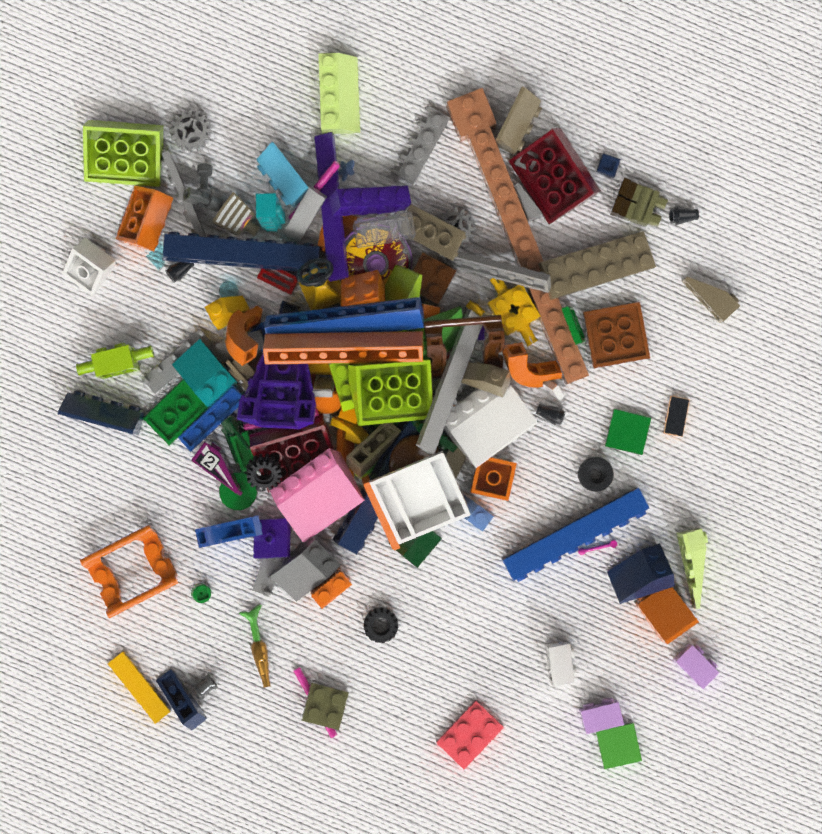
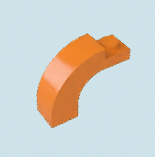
M258 305L247 310L245 313L238 309L228 321L225 338L226 348L232 358L242 366L256 358L259 343L249 337L246 332L261 322L263 309Z
M522 342L504 345V362L512 378L517 383L527 387L538 388L543 387V381L562 378V371L556 360L529 363L527 362L528 354Z

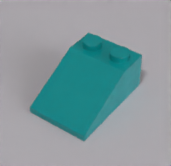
M201 339L195 342L172 364L207 407H211L238 382L228 371L229 369Z

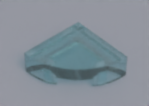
M159 244L155 251H151L146 257L160 271L165 261H162L163 246Z

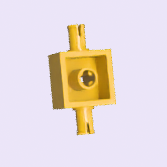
M494 278L490 279L498 295L489 301L487 305L493 315H501L505 337L517 331L522 335L527 347L532 345V342H537L538 339L535 337L530 325L541 316L524 286L517 285L512 289H508L504 281L498 279L496 281ZM511 306L518 308L517 315L509 312Z

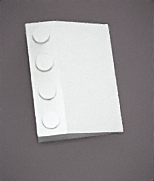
M509 384L504 397L480 389L473 392L454 406V411H450V416L443 430L473 466L477 468L536 425L537 421Z

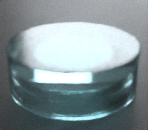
M225 281L220 285L219 294L221 297L238 296L239 289L234 282Z

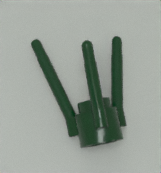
M232 415L221 423L223 426L221 431L225 435L235 463L239 464L228 432L230 435L235 433L247 450H250V447L238 431L240 427L244 430L243 423Z

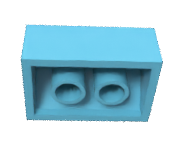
M274 142L270 143L256 159L259 164L256 167L263 176L265 174L268 175L271 179L268 182L274 190L278 189L282 193L280 198L286 206L290 204L293 208L302 201L309 188Z

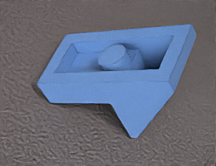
M463 494L470 512V516L464 519L483 532L494 516Z

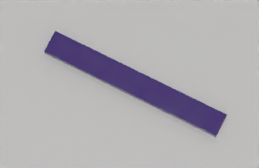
M332 132L314 136L318 180L332 163L337 161L335 137ZM338 169L320 190L321 193L327 196L321 211L326 259L330 260L334 266L333 273L328 279L330 282L348 278L343 216L332 215L329 197L335 190L340 189Z

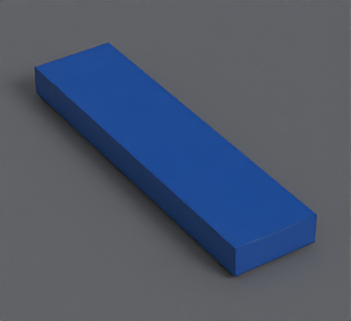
M232 386L186 429L178 439L192 452L224 420L238 409L242 393L235 386Z

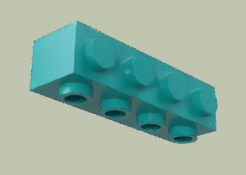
M276 193L256 194V218L263 230L270 233L278 232V229H282V224L286 223L284 209H282Z

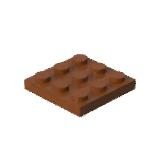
M640 302L583 312L593 369L650 359Z

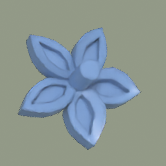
M350 160L347 163L341 161L340 167L342 169L338 170V175H342V181H345L348 175L352 176L355 174L353 170L355 161Z

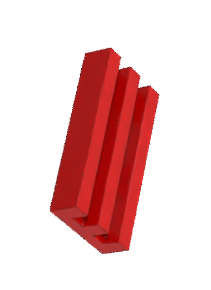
M265 269L260 270L257 279L292 295L298 282L295 275L287 271L275 270L293 279L291 283ZM263 273L290 286V288L287 289L267 278L262 277Z

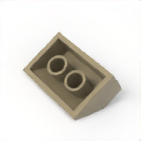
M523 86L496 138L498 148L513 155L517 151L521 152L525 144L523 138L525 134H530L534 126L531 122L534 117L538 118L542 107H540L541 100Z

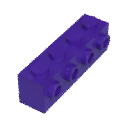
M408 185L336 189L329 197L333 216L402 213L411 204Z

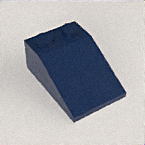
M660 543L641 549L607 571L619 604L675 586L674 574Z

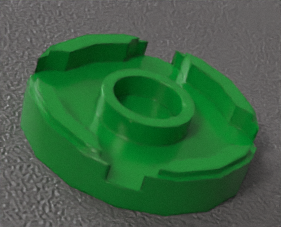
M233 473L243 492L242 495L236 494L221 483L219 496L222 503L232 510L247 509L255 502L258 490H256V485L253 488L250 486V483L247 481V474Z

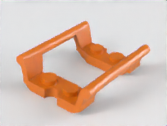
M150 525L80 559L81 565L88 569L94 583L98 582L103 586L100 595L107 607L106 614L109 619L179 583L177 572L170 558L162 556L161 552L164 546L158 534ZM134 540L143 541L144 553L153 571L160 575L162 580L157 586L123 603L120 597L121 589L112 570L105 566L100 558Z

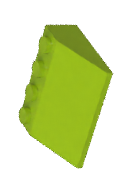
M87 120L83 125L84 181L160 187L164 125Z
M423 359V362H377L348 365L349 386L358 426L426 419L433 401L430 360Z

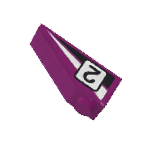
M204 442L191 461L241 496L243 492L225 456L220 453L221 448L213 442L211 445Z

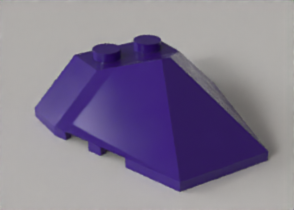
M263 353L256 366L257 370L253 378H250L247 390L239 400L237 419L265 428L301 429L313 424L316 400L312 392L313 385L309 365L265 364Z

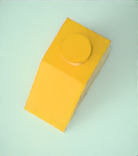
M243 295L221 297L204 307L218 331L228 325V321L235 311L239 309L245 313L250 309Z

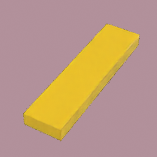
M124 651L108 663L109 667L155 724L171 712Z

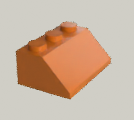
M134 186L116 239L154 252L159 243L161 231L165 226L166 217L171 209L173 197L155 189Z

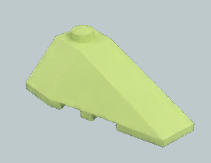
M701 528L676 533L694 609H700L706 555L705 543H708L706 532H703Z

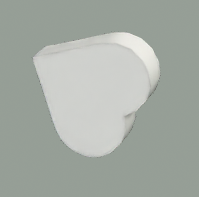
M551 380L543 382L544 389L555 400L559 402L564 397L563 392L556 383Z

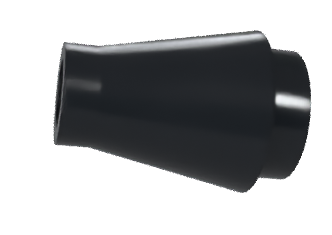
M675 206L669 211L671 224L679 225L699 219L698 209Z
M176 262L169 265L165 272L175 283L187 274L194 266V263Z
M539 404L536 411L537 415L553 425H561L566 413L560 407Z

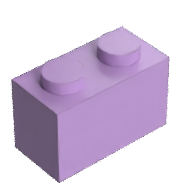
M689 643L673 660L699 687L704 689L719 674L716 670L718 666L712 659L709 658L707 660L703 656L705 652L697 644L693 646Z
M607 698L601 700L602 703L600 704L587 703L583 705V708L579 709L586 734L624 725L617 700Z

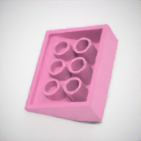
M330 448L278 484L277 487L270 490L277 507L302 542H306L365 501L341 452Z

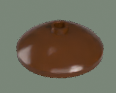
M411 434L397 443L389 459V472L431 456L416 446L420 434ZM437 446L435 454L441 452L439 446Z

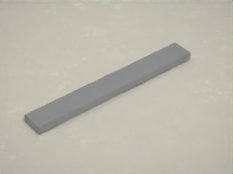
M467 310L464 318L480 316L472 310ZM483 324L461 326L416 443V446L430 455L435 454Z

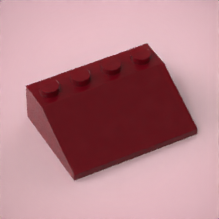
M560 127L551 129L508 161L549 225L601 192ZM532 151L538 154V158H534V156L527 153ZM522 157L520 163L525 164L526 169L515 165L516 160ZM532 161H536L533 170H531L530 166Z
M323 413L315 417L313 424L301 429L271 428L249 435L250 449L253 456L256 455L259 458V454H262L263 457L269 454V458L273 455L275 460H279L282 472L280 483L327 449L335 450ZM259 469L261 476L271 474L269 469Z

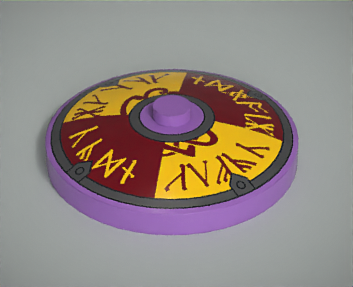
M380 224L364 225L353 230L345 237L348 276L378 270L384 284H386L395 265L412 270L413 258L408 243L403 236L390 227Z

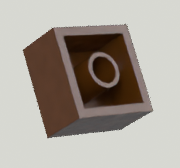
M422 253L413 269L414 272L422 275L419 297L438 307L456 274V270Z

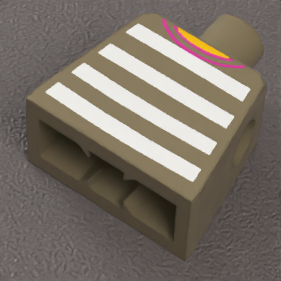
M234 192L231 193L212 220V223L217 227L238 237H242L245 232L255 237L261 227L253 222L256 214Z

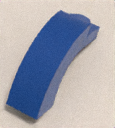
M259 515L195 529L199 548L263 535Z

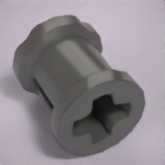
M207 674L203 681L197 685L194 684L192 688L197 696L203 700L206 694L213 689L216 690L218 686L213 678Z

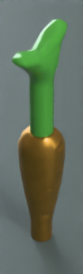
M257 605L250 612L241 611L239 614L250 622L254 640L251 645L252 655L262 679L263 688L271 686L266 643L261 640L257 623L258 613L262 605Z

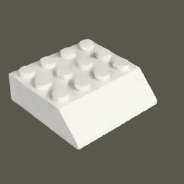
M443 451L369 481L398 544L470 516L466 500Z

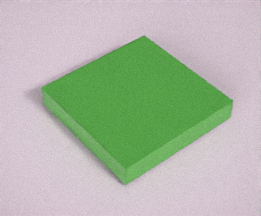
M633 722L596 732L604 769L642 761Z

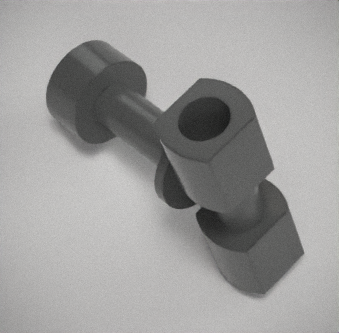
M207 163L198 164L197 174L201 176L200 188L193 189L189 187L184 190L183 200L194 205L202 203L206 209L217 212L221 209L223 200L211 195V190L208 189V177L212 175L213 166Z

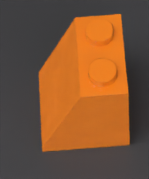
M673 587L638 598V601L635 602L657 636L665 644H669L699 622Z

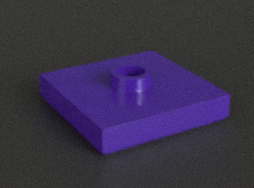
M286 518L260 520L263 535L254 536L253 558L290 557L291 525Z

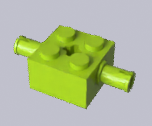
M126 343L116 344L114 349L99 348L95 350L96 353L90 354L91 361L77 363L76 370L79 376L95 371L96 377L106 379L140 370L138 360L154 357V351L151 345L135 349Z

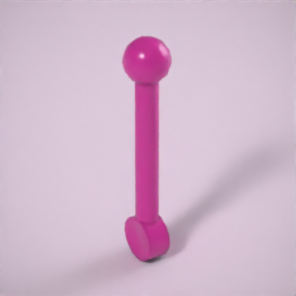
M612 540L607 544L586 549L580 548L578 553L584 555L586 552L607 547L615 548L617 547V542Z

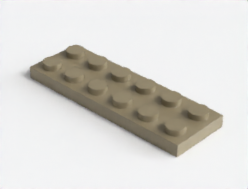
M644 231L549 259L538 264L541 272L550 275L551 288L548 293L550 300L656 267Z

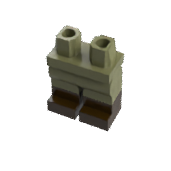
M624 177L610 215L644 227L647 225L658 227L662 216L652 213L653 209L656 207L664 210L668 199L659 195V191L639 185Z

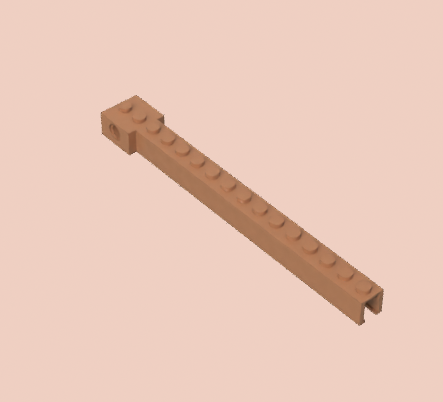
M483 88L447 101L446 107L460 142L466 139L469 142L518 267L541 272L538 264L543 262V259L491 131L496 128L497 123ZM526 287L534 306L541 316L539 318L554 358L562 371L565 385L588 377V371L578 346L574 343L559 299L550 300L547 292Z

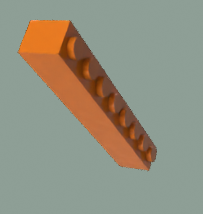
M423 331L265 334L263 345L265 364L423 362L424 350Z

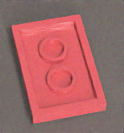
M475 700L436 743L465 769L500 733L504 726Z

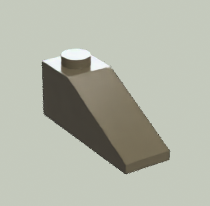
M688 276L682 280V283L719 323L724 322L740 307L738 298L732 293L729 294L727 291Z
M468 362L461 383L504 397L511 379L508 370L489 364Z
M393 423L381 424L347 455L346 464L348 468L361 478L375 465L399 436L401 430Z

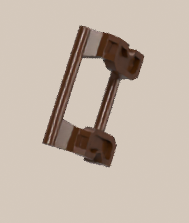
M501 315L424 321L426 355L430 357L431 379L441 378L446 367L447 352L442 340L443 327L483 324L488 333V338L484 341L483 362H480V364H489L503 369L504 359L499 354V352L504 350L505 345Z

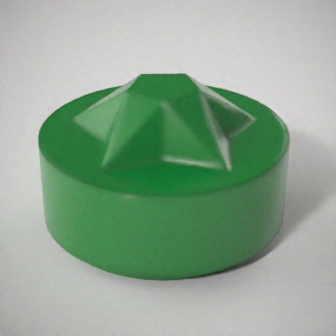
M198 583L193 586L191 597L197 603H205L211 597V589L206 584Z

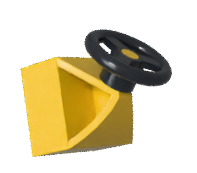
M325 258L312 259L304 263L297 271L296 278L310 310L333 308L341 304L340 280L332 282L328 280L333 273L334 266L330 260ZM316 264H325V265H327V266H324V267H322V268H319V267H316L315 265H316ZM310 267L309 273L302 276L304 271Z

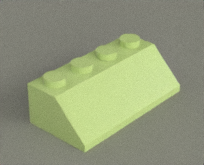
M318 53L322 134L330 132L333 134L360 133L358 58L341 53Z

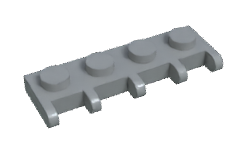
M428 105L425 109L431 114L426 123L418 121L417 125L423 128L418 138L409 137L408 139L410 143L414 144L408 156L402 153L399 155V158L404 160L403 165L399 171L394 168L390 171L412 185L416 182L450 121V117Z

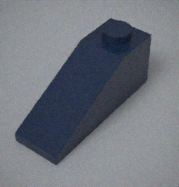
M172 669L156 680L182 725L190 730H194L207 720L197 701Z

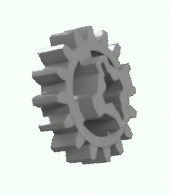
M189 110L188 114L181 111L182 116L176 115L177 121H171V124L174 126V128L169 129L170 133L174 134L171 136V139L173 141L177 140L175 145L177 147L181 145L183 151L186 148L190 152L193 151V148L200 151L199 146L206 147L204 141H210V137L207 135L212 133V130L207 128L210 126L209 121L205 122V115L200 117L199 111L193 114L192 110ZM199 122L203 126V132L198 129ZM193 127L194 133L190 132V134H188L187 130H191ZM178 130L183 133L182 140L179 137Z
M457 208L454 209V212L447 209L446 215L444 213L440 214L441 220L453 226L459 222L458 229L466 232V239H463L460 245V249H463V243L469 245L468 238H474L471 232H475L476 228L471 226L475 224V221H469L471 214L465 216L464 209L460 213ZM450 217H456L455 220H452V221H448V220H447V219L450 218ZM463 220L466 222L468 230L463 228Z

